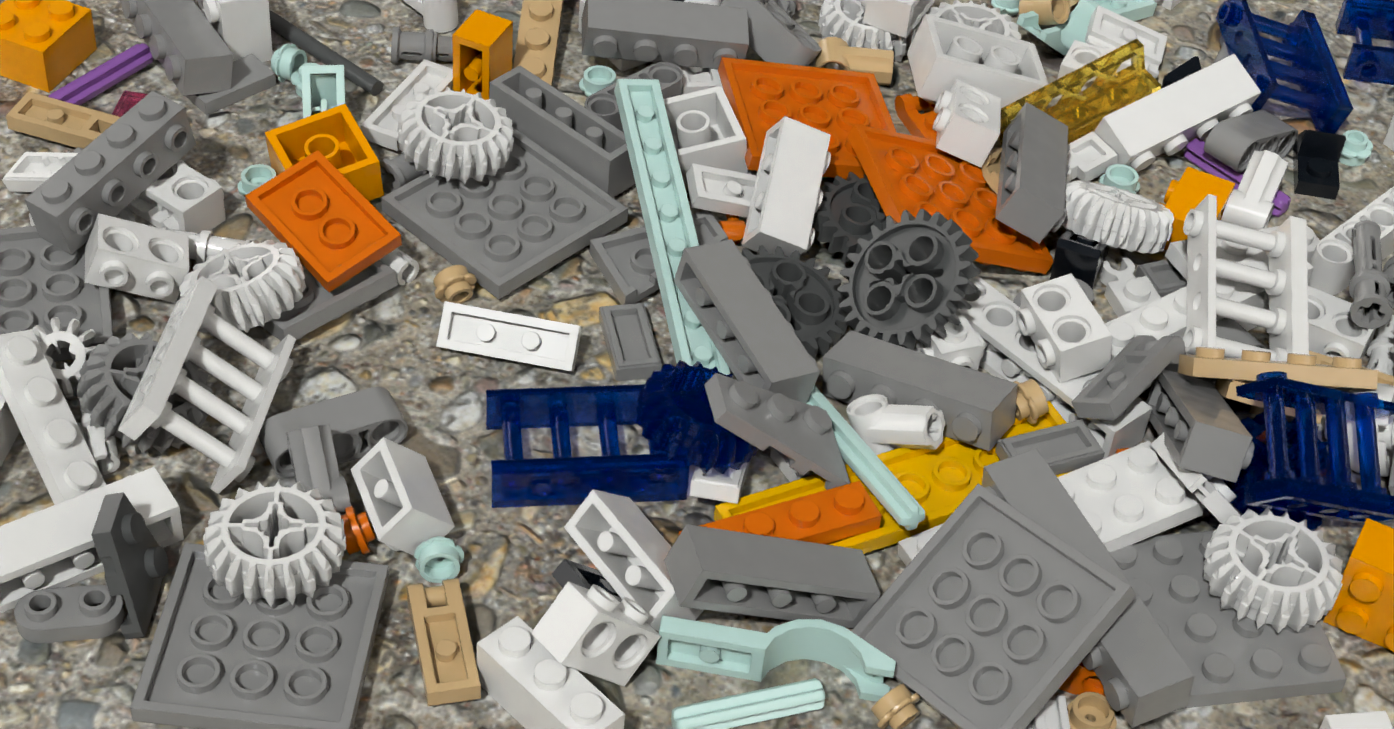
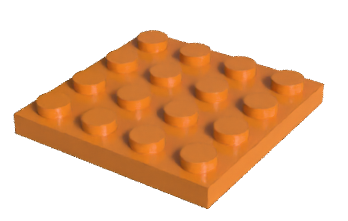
M728 57L721 58L718 73L726 97L747 139L745 162L748 170L758 171L766 131L784 116L831 134L828 146L831 160L822 177L835 178L838 175L847 180L848 173L853 172L860 179L863 178L865 172L847 137L854 124L896 132L873 73Z
M854 124L847 137L886 217L890 215L899 223L903 210L909 211L915 218L920 209L926 210L931 216L936 212H940L947 220L952 219L971 238L973 242L970 246L979 255L974 261L983 265L992 264L1009 267L1020 272L1030 271L1041 274L1048 272L1053 264V258L1043 240L1039 244L995 219L997 194L987 184L980 167L937 149L935 140Z

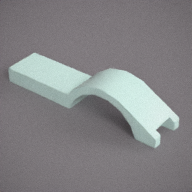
M1079 0L1064 24H1058L1043 30L1038 24L1039 14L1034 11L1019 14L1017 24L1062 55H1066L1074 40L1086 43L1085 37L1090 18L1098 5L1132 21H1137L1153 16L1157 2L1154 0Z
M662 615L659 635L661 637L658 640L656 664L761 682L769 670L784 662L801 659L820 661L842 671L855 685L859 699L875 702L890 691V687L883 680L884 677L893 678L895 672V660L847 628L822 619H796L777 625L768 633Z

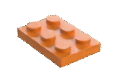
M319 150L245 195L247 207L280 242L286 243L288 248H293L301 264L329 293L402 245L401 234Z

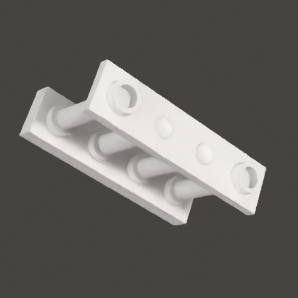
M1208 194L1195 209H1191L1187 213L1183 226L1184 234L1187 235L1186 331L1183 336L1186 355H1195L1196 347L1225 349L1224 357L1241 358L1242 350L1271 352L1270 361L1287 362L1288 353L1309 355L1307 220L1289 216L1271 233L1217 220V196ZM1217 238L1264 250L1265 254L1269 256V271L1216 258ZM1216 276L1265 289L1266 293L1269 294V310L1216 297ZM1216 316L1266 328V332L1269 333V349L1217 337ZM1270 382V388L1284 392H1292L1300 385Z
M201 276L177 301L118 431L135 441L149 426L154 429L162 427L220 465L210 488L219 494L233 480L238 483L244 480L255 463V457L251 453L278 384L286 377L294 361L289 356L296 339L288 334L270 351L214 313L215 307L210 305L218 286L204 276ZM202 329L206 330L260 366L255 380L200 344L201 338L196 336L197 332ZM190 360L246 397L242 412L186 377L187 371L182 368L183 364ZM178 394L233 430L228 446L171 410L173 404L167 401L169 395Z

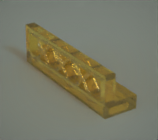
M1135 39L1001 109V145L1003 132L1011 123L1010 120L1015 118L1026 102L1067 125L1069 144L1092 131L1094 132L1104 116L1160 90L1161 84L1145 69L1144 45L1138 39ZM1131 58V66L1116 73L1122 62ZM1097 76V78L1090 87L1081 91L1082 87L1089 79ZM1062 95L1056 105L1046 109L1053 98Z

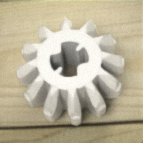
M58 317L51 318L50 323L53 330L52 333L47 335L39 325L33 327L32 330L40 340V347L58 384L63 386V393L66 399L74 398L72 383L77 381L79 383L81 368L84 362L88 360L91 351L97 347L87 346L95 340L97 335L93 329H90L77 337L80 330V321L77 319H72L67 330L62 331L61 322ZM60 348H69V353L74 359L73 364L68 366L67 363H64L65 369H56V364L50 356L55 350L61 354Z

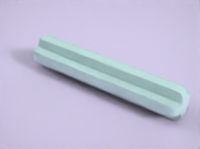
M808 679L675 707L672 709L671 723L673 729L734 728L822 709L825 703V692L819 679Z

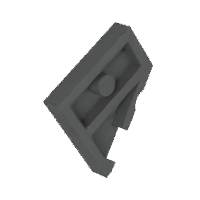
M124 492L105 495L91 535L98 557L104 566L105 580L110 596L123 595L128 614L126 620L120 625L125 639L145 637L163 577L168 572V556L164 548L159 546L147 528L143 516L135 510Z

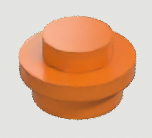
M353 505L345 508L346 513L341 515V519L344 521L346 550L349 555L359 551L365 555L371 552L368 542L377 538L367 512L364 511L357 514Z

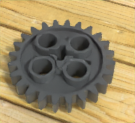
M849 172L847 180L837 175L834 178L833 184L825 182L822 189L823 199L821 205L814 214L812 228L820 232L818 241L830 242L829 253L839 251L844 253L842 257V262L844 263L850 261L847 257L848 253L859 254L862 248L857 241L859 238L868 241L873 238L871 233L872 225H875L881 231L886 228V216L865 173L861 179L853 172Z
M920 209L915 218L909 211L903 210L899 223L889 215L886 217V228L881 231L875 225L871 226L873 238L870 241L863 238L857 240L862 248L859 254H847V257L854 264L852 268L840 271V274L849 283L843 284L837 289L846 298L839 304V308L848 314L844 320L855 329V332L914 350L916 340H918L928 348L931 346V334L934 332L942 338L947 337L944 325L948 321L955 325L961 323L955 314L958 308L964 310L971 309L972 306L964 297L965 294L978 292V287L969 279L981 274V270L972 263L979 255L970 246L973 242L971 238L952 219L947 220L940 212H936L931 216L926 210Z
M763 245L759 246L757 255H754L747 248L742 249L741 254L748 259L751 269L764 288L770 292L774 303L786 321L792 325L796 336L807 352L814 359L817 353L824 356L831 347L841 340L842 336L844 337L848 326L844 320L848 314L839 308V304L846 299L837 291L841 285V280H828L830 272L828 267L816 270L814 268L816 259L810 258L806 262H802L799 260V251L796 250L788 257L784 256L783 250L779 246H777L774 254H769Z

